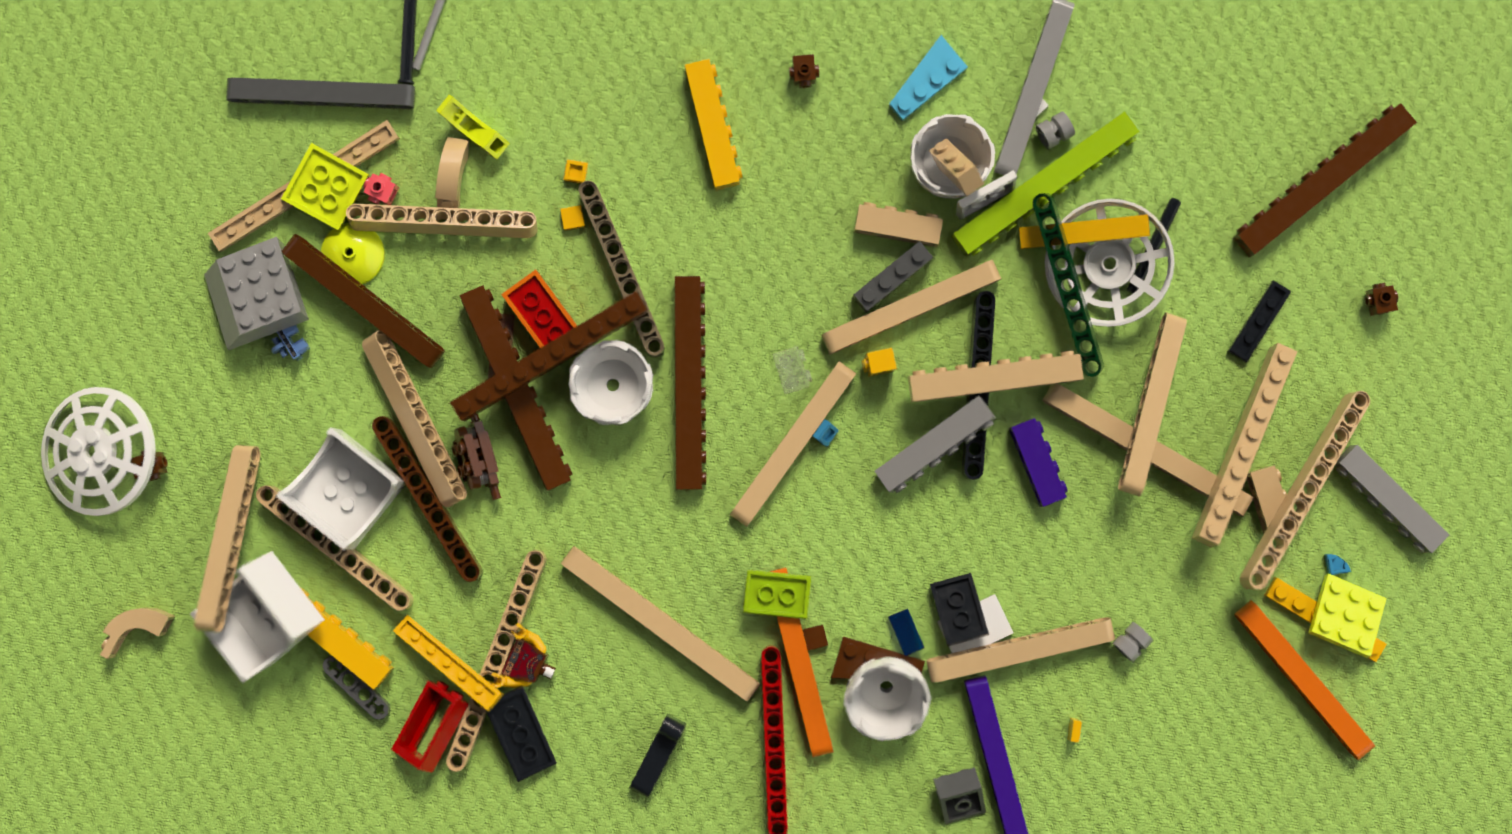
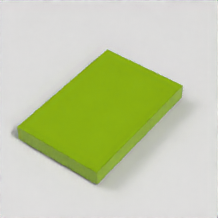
M747 570L743 613L807 619L811 576Z

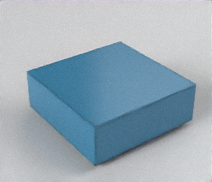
M824 419L813 434V437L827 447L839 430Z

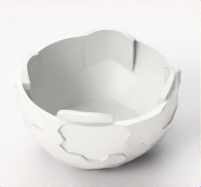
M946 114L931 119L914 136L910 147L912 171L920 185L930 193L943 198H961L966 195L937 167L929 150L947 138L976 166L984 182L994 166L995 148L985 129L970 116Z
M618 340L601 341L586 349L573 362L570 368L569 380L571 400L585 418L594 420L598 424L620 425L627 423L645 409L651 399L653 391L651 367L635 347ZM612 379H616L619 382V388L616 391H610L607 387L608 382Z
M884 657L870 660L854 672L847 684L844 706L852 725L861 734L880 741L893 740L912 735L922 727L928 713L931 696L927 682L913 665L902 659ZM884 681L892 683V686L888 689H884L880 685Z

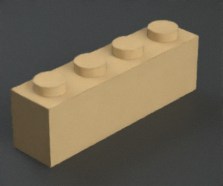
M864 202L863 205L859 204L854 232L916 244L920 241L923 245L937 247L939 245L943 219H939V216L936 214L927 213L926 216L917 215L918 212L914 210L900 212L892 206H885L883 209L877 208L874 203Z

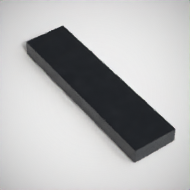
M1271 281L1227 352L1246 363L1291 291L1276 281Z

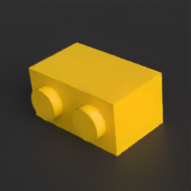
M888 348L866 353L862 360L864 373L868 372V376L871 377L894 372L897 367L893 349Z

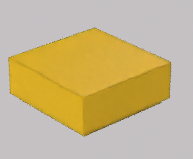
M567 159L563 180L578 184L586 181L588 163Z
M581 205L560 209L564 230L585 227Z
M1070 718L1067 739L1071 742L1078 743L1080 740L1082 722L1078 719Z

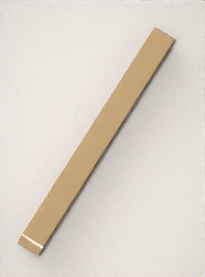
M1051 384L1042 400L1044 403L1127 451L1133 430L1132 426L1062 385ZM1156 441L1150 465L1208 498L1217 475ZM1241 490L1233 513L1244 517L1254 498Z
M1356 391L1348 393L1342 398L1241 573L1240 583L1243 588L1262 589L1268 583L1370 404V397L1366 392ZM1325 450L1327 452V458L1324 455ZM1314 468L1317 470V476L1314 473ZM1304 485L1307 488V493L1304 492ZM1294 503H1295L1296 506H1297L1296 512L1294 511V508H1293ZM1284 521L1287 524L1286 530L1283 527ZM1273 539H1275V541H1276V547H1275V548H1274V546H1273ZM1263 557L1266 560L1265 566L1262 563ZM1253 575L1255 576V580H1256V581H1255V584L1252 583V576H1253Z
M573 546L561 562L565 568L747 702L761 685L757 680L577 547Z
M541 550L530 551L525 557L480 672V676L483 678L486 674L492 675V673H498L502 676L501 672L517 639L511 631L514 633L520 631V628L516 625H510L507 618L509 614H515L518 618V623L522 625L547 561L545 553ZM535 553L539 554L542 559L538 566L533 565L531 562V556ZM527 573L531 574L534 579L530 586L523 582V577ZM517 594L525 596L526 602L524 605L521 606L516 603L515 597ZM501 634H507L510 637L508 645L501 644ZM494 654L502 657L501 665H495L492 662ZM494 677V683H495V682H497L498 677ZM472 697L446 761L448 768L456 772L462 770L468 764L487 716L485 708L479 705ZM469 715L477 716L479 720L477 725L474 726L469 723ZM462 735L469 736L471 740L470 745L466 746L461 743L460 738ZM454 755H459L462 758V765L458 766L453 763Z

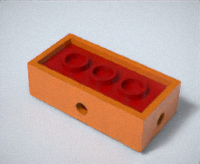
M536 269L501 294L540 348L577 327L575 321Z

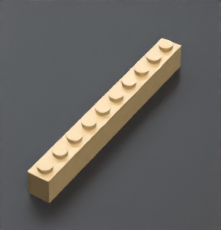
M1280 343L1269 348L1192 539L1209 547L1220 544L1298 351Z

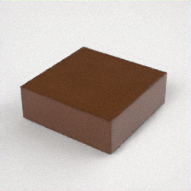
M823 624L802 629L807 650L828 646Z

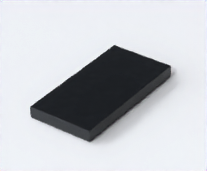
M523 685L503 694L489 712L486 710L517 782L557 764Z

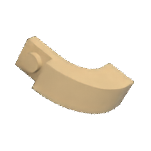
M448 137L445 142L436 183L435 198H437V207L460 208L461 180L468 160L469 140Z
M149 607L132 609L119 614L103 630L110 637L104 640L101 646L103 650L100 655L106 659L114 658L125 637L136 628L145 629L157 636L165 635L175 616L164 610Z

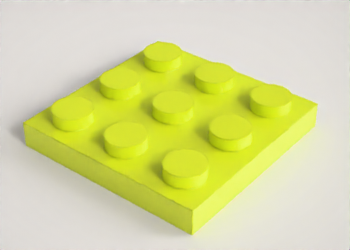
M311 143L281 199L327 225L340 230L347 217V208L356 201L369 174Z
M1328 573L1324 576L1308 633L1365 658H1369L1373 651L1387 598Z

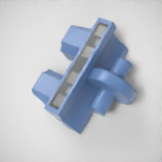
M294 325L277 332L282 342H280L278 337L273 338L272 341L275 346L271 351L273 354L279 352L282 358L288 356L285 350L287 348L292 358L299 361L303 358L301 355L308 351L310 347L304 338L295 343L290 337L300 332L298 327Z

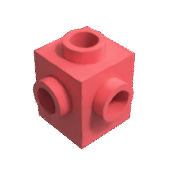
M373 173L371 178L368 177L363 186L365 189L364 193L369 196L367 200L377 205L380 202L391 205L399 187L391 182L392 178L382 173L379 176Z

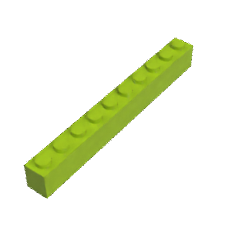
M1124 111L953 233L952 239L965 257L969 254L975 256L983 250L981 247L986 242L992 244L1000 238L999 233L1004 229L1007 232L1017 226L1016 221L1022 217L1025 220L1035 213L1032 209H1034L1033 199L1036 195L1041 193L1053 195L1057 193L1059 196L1068 189L1067 184L1071 181L1077 183L1086 176L1084 174L1085 171L1088 169L1094 171L1103 164L1101 160L1106 156L1109 159L1120 152L1118 150L1120 146L1124 144L1127 147L1137 140L1135 136L1140 131ZM1041 197L1039 200L1041 208L1049 203L1046 197Z

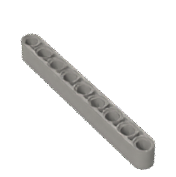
M1066 0L1052 1L994 169L996 173L1006 175L1014 170L1017 174L1075 3Z

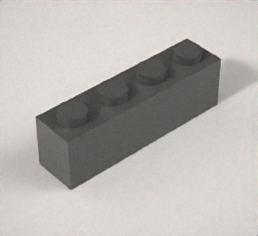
M919 241L858 290L852 298L866 314L933 259L932 255Z

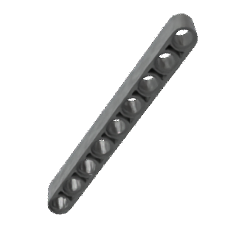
M227 78L226 100L230 102L414 109L415 86L407 84Z

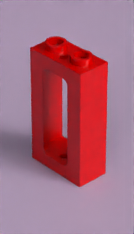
M439 680L437 683L427 681L391 748L392 751L417 769L433 773L469 705L468 702L462 699L463 695L455 690L450 691L448 689L449 685ZM445 698L451 704L424 755L417 751V746L442 699Z

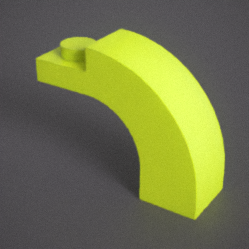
M450 94L436 110L449 124L496 160L510 144L497 131L478 119Z

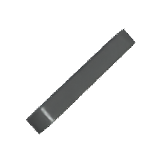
M329 656L324 660L323 670L373 718L383 719L388 716L391 709L390 704L375 689H372L333 656ZM336 660L338 662L336 665L339 670H343V668H345L346 671L341 673L338 678L336 675L340 672L336 669L330 670L329 667L331 666V664L329 663V661L333 662ZM346 674L353 675L355 681L352 686H347L344 683L343 678ZM363 688L370 692V698L366 701L359 697V691ZM376 697L377 700L374 703L378 706L384 705L383 711L385 713L377 714L375 712L377 707L373 704L369 707L367 704Z

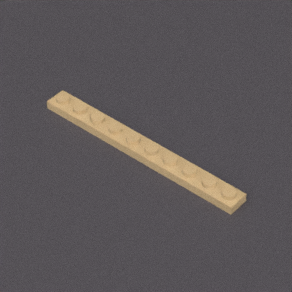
M386 120L333 155L357 167L400 138L389 121ZM290 182L209 232L208 235L218 251L226 250L292 208L293 205L281 199Z

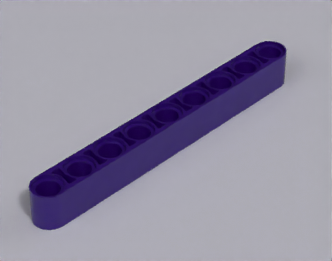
M983 675L964 680L1004 834H1028L987 678Z

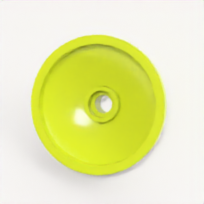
M349 223L343 224L340 230L334 228L330 231L321 247V252L361 284H365L377 276L385 259L384 245L375 231L354 230L350 227ZM348 249L353 250V254L350 256L346 254Z

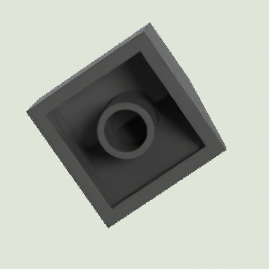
M975 767L933 779L945 824L986 813L982 787Z

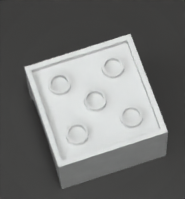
M330 427L326 432L325 442L313 460L288 487L279 491L276 497L342 549H355L406 484L400 475L343 430Z
M272 551L236 571L239 576L233 581L222 631H203L242 683L276 663L324 621V618ZM197 609L190 613L194 620Z

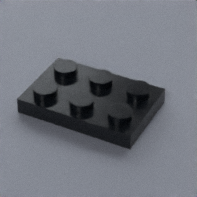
M971 573L930 584L947 646L989 635Z

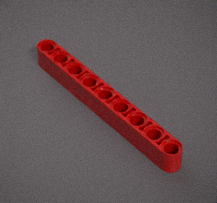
M769 645L761 653L769 834H787L781 655L777 647ZM768 650H774L777 653V658L774 661L766 660L765 653ZM771 671L778 675V679L773 683L766 680L767 673ZM770 693H775L779 696V700L775 704H770L767 701V696ZM770 715H777L780 718L777 725L773 726L768 723L767 719ZM773 736L781 740L777 747H772L768 743V740ZM773 758L780 759V767L772 768L769 765L770 760ZM773 780L782 782V787L779 790H774L770 787V783ZM776 801L783 804L782 810L778 812L773 811L771 808L772 803ZM780 823L784 826V829L781 833H775L772 830V826Z

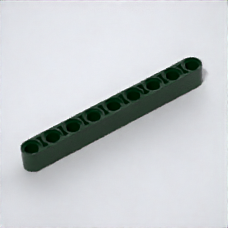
M1041 193L1033 199V208L1077 354L1081 356L1082 370L1087 376L1095 377L1104 368L1103 358L1055 199L1049 193ZM1041 197H1046L1049 201L1046 209L1041 208L1039 205ZM1048 217L1053 218L1055 221L1053 229H1048L1045 225ZM1053 238H1058L1061 241L1060 249L1056 250L1052 247L1051 241ZM1060 258L1067 261L1068 266L1065 270H1061L1057 266ZM1065 279L1073 281L1074 287L1072 290L1064 288L1063 283ZM1075 299L1080 303L1078 311L1070 308L1071 300ZM1077 320L1085 322L1086 329L1084 331L1076 328ZM1083 341L1091 342V351H1085L1082 348ZM1089 361H1095L1098 364V371L1093 372L1088 368Z

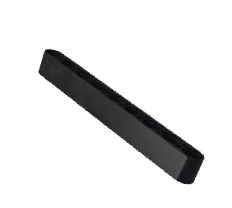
M982 291L974 299L969 368L975 367L977 359L989 362V365H991L996 300L994 294L989 291ZM981 296H985L990 300L988 307L980 304ZM980 317L988 320L987 328L979 326L978 319ZM978 338L986 340L987 346L985 349H980L977 346ZM989 393L967 395V404L980 396L988 406ZM983 429L969 443L966 444L964 441L962 474L969 480L980 478L984 471L986 430L983 431ZM972 443L977 444L979 447L977 455H972L969 452V446ZM971 464L978 468V472L974 477L970 476L967 472Z

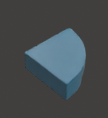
M1324 554L1327 573L1336 575L1351 572L1349 565L1342 558L1333 554Z

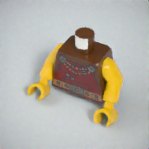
M520 623L516 624L520 628L518 633L511 631L517 639L501 672L504 676L492 673V676L498 677V680L495 683H489L496 688L501 686L518 688L522 685L527 687L535 683L539 675L551 680L556 670L555 667L545 663L549 654L546 652V646L539 635L525 629Z

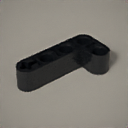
M667 713L629 787L631 790L647 798L649 797L684 731L685 722Z

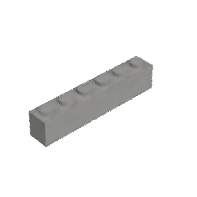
M978 396L875 470V473L889 492L893 493L895 491L899 493L907 487L905 483L911 479L915 481L924 475L923 471L930 466L932 469L942 462L940 458L948 454L950 456L959 450L958 445L964 441L966 444L977 437L975 433L983 429L985 431L994 425L993 420L996 417L982 397Z
M1350 445L1339 457L1335 464L1337 467L1336 471L1342 477H1347L1352 481V487L1359 493L1363 492L1368 497V503L1375 508L1378 507L1383 512L1382 516L1388 522H1393L1399 527L1397 529L1398 532L1405 538L1409 537L1414 542L1412 545L1419 552L1433 553L1449 536L1358 445Z

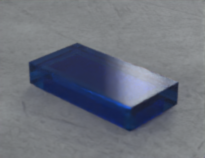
M908 609L888 616L905 657L925 649Z

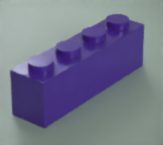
M1033 418L1008 428L1039 506L1044 507L1067 498L1065 494L1068 492L1066 484L1063 480L1060 481L1057 473L1060 470L1057 462L1051 459L1049 453L1052 450L1049 442L1043 439L1042 433H1044L1040 421H1036Z

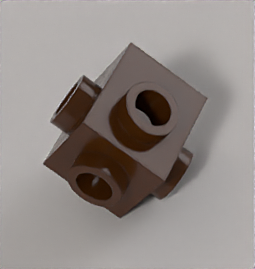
M814 54L793 56V67H789L790 80H794V86H799V88L812 87V84L816 82V78H819V65H815Z
M1385 283L1372 285L1373 289L1366 291L1364 300L1366 306L1369 307L1370 316L1398 310V293L1394 290L1393 285L1386 286Z
M144 451L141 452L140 456L131 458V463L142 467ZM155 452V462L149 481L158 480L161 478L160 475L168 473L166 468L168 462L163 452ZM134 474V478L138 479L139 475Z

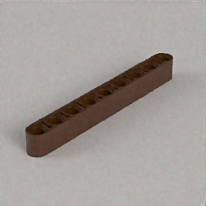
M294 234L283 248L282 253L425 366L433 368L445 353L443 347L303 237Z
M377 417L372 423L374 433L459 574L468 582L478 580L482 576L483 570L446 507L440 503L428 477L396 424L388 417ZM386 420L388 422V429L385 432H381L379 424ZM396 438L399 441V447L396 450H392L390 442ZM407 456L410 459V465L408 468H403L401 460ZM415 475L421 477V484L417 487L412 484V478ZM426 493L432 495V502L429 505L423 502V496ZM437 511L443 514L441 523H437L434 520V514ZM448 529H451L455 534L452 541L445 539V532ZM460 547L466 552L462 560L456 557V550ZM469 566L476 568L477 574L474 578L469 577L466 573Z

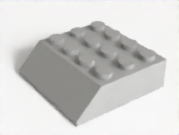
M277 237L217 259L204 274L228 350L309 320L290 260L282 253L285 245Z

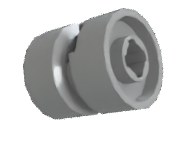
M1063 111L1052 116L1051 121L1045 120L1035 126L1040 141L1048 150L1058 145L1060 140L1066 141L1075 135L1074 127L1069 117Z
M1132 622L1125 629L1126 634L1119 635L1112 644L1128 660L1134 662L1141 655L1140 650L1146 649L1153 642V639L1139 625Z

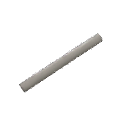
M436 0L413 62V69L420 71L445 0Z

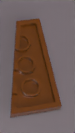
M843 636L831 678L850 679L854 672L864 663L884 657L902 659L913 665L922 674L925 661Z

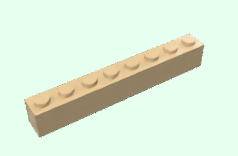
M1073 351L1061 352L1059 357H1053L1051 353L1039 355L1040 359L1032 360L1031 356L1018 358L1019 362L1010 363V359L998 360L997 365L981 362L976 363L974 368H968V364L955 366V370L947 371L946 367L935 368L934 373L927 374L925 370L913 371V375L908 377L911 403L1080 381L1084 379L1080 354H1074Z

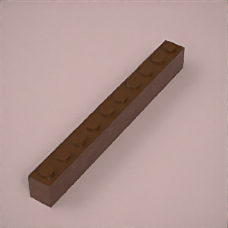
M1401 103L1395 107L1391 104L1381 112L1384 115L1379 120L1374 118L1365 125L1367 130L1363 133L1358 131L1350 137L1351 143L1347 146L1342 144L1334 150L1335 156L1330 160L1326 157L1318 163L1319 169L1314 173L1310 170L1302 176L1303 182L1298 186L1294 183L1286 189L1285 193L1287 195L1282 199L1278 196L1268 205L1271 208L1266 212L1261 210L1252 217L1254 221L1250 225L1245 223L1237 229L1236 232L1238 234L1233 239L1246 255L1251 257L1258 253L1414 126L1417 122Z
M675 276L676 490L702 489V485H706V472H702V464H706V451H702V442H706V430H702V421H706V408L702 409V400H706V387H702V379H706V366H701V358L706 357L705 345H701V337H705V324H701V315H705V303H701V294H705V282H701L700 276Z
M482 285L461 294V302L494 375L518 362L517 360L520 359L516 347L511 348L509 340L512 339L507 327L503 329L500 321L503 320L498 308L494 309L491 302L494 301L490 289L485 290ZM527 384L505 399L546 490L549 491L571 481L569 476L573 474L568 463L564 465L561 459L564 454L560 445H555L552 439L555 433L551 425L547 426L543 419L547 416L542 405L537 406L535 398L538 396L534 387H529Z
M635 291L452 400L450 404L460 421L465 422L645 315L649 310L638 292Z

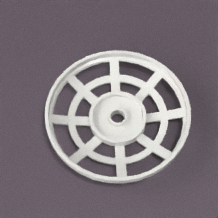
M1102 199L1078 207L1061 222H1072L1079 215L1092 209H1096L1098 219H1107L1104 207H1124L1138 212V215L1148 214L1149 221L1158 229L1166 246L1163 249L1153 250L1147 237H1139L1145 245L1147 252L1134 254L1129 246L1133 238L1095 242L1092 246L1088 243L1070 244L1069 249L1072 259L1076 247L1086 252L1084 265L1075 266L1077 274L1086 273L1092 282L1085 292L1082 290L1086 305L1090 303L1098 307L1114 308L1115 320L1108 321L1091 318L1092 325L1105 327L1121 326L1144 317L1163 299L1173 277L1175 264L1174 250L1164 226L1147 209L1126 200ZM1046 251L1045 273L1048 285L1054 298L1064 308ZM1168 256L1167 276L1159 292L1149 285L1155 271V259ZM1107 258H1114L1116 260V266L1111 270L1106 269L1104 266ZM1149 261L1148 273L1143 281L1134 275L1136 263ZM1068 279V281H1069L1071 287L1073 288V287H1074L1073 281L1070 280V279ZM1131 282L1139 288L1131 296L1121 300L1119 287ZM1099 287L1111 289V302L1100 301L1092 297ZM1144 292L1154 298L1151 304L1142 311L1124 318L1122 306L1135 301ZM1077 302L1074 307L1070 306V308L1074 311H1078L1080 308V303Z
M93 387L72 394L55 409L47 423L42 439V467L50 489L65 506L85 515L102 516L123 510L140 496L151 477L156 450L154 433L150 421L140 405L121 391L111 388ZM93 393L109 396L103 407L88 406L81 408L80 396ZM117 399L131 410L138 424L126 428L120 417L111 411ZM72 402L73 413L63 421L58 431L53 429L55 421L62 410ZM85 413H99L95 424L85 426L82 415ZM107 417L115 423L119 432L111 434L103 427ZM75 419L77 430L70 438L64 435L63 432L72 420ZM142 432L144 439V461L142 467L130 463L132 456L130 436ZM50 437L54 439L53 459L55 464L51 469L48 462V443ZM123 440L124 444L123 460L116 458V442ZM60 443L68 446V458L62 462L59 460ZM91 446H93L95 449V452L92 457L89 454V449ZM112 466L120 468L115 478L110 483H107L104 474ZM69 467H72L78 473L75 484L63 472ZM127 471L139 475L131 491L118 501L112 490L123 480ZM59 475L63 483L70 490L74 491L73 504L57 488L53 480L55 476ZM95 477L100 488L94 490L83 489L85 478ZM104 494L110 504L106 508L85 509L81 507L82 495L99 496Z

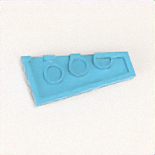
M942 35L889 104L902 121L968 68Z

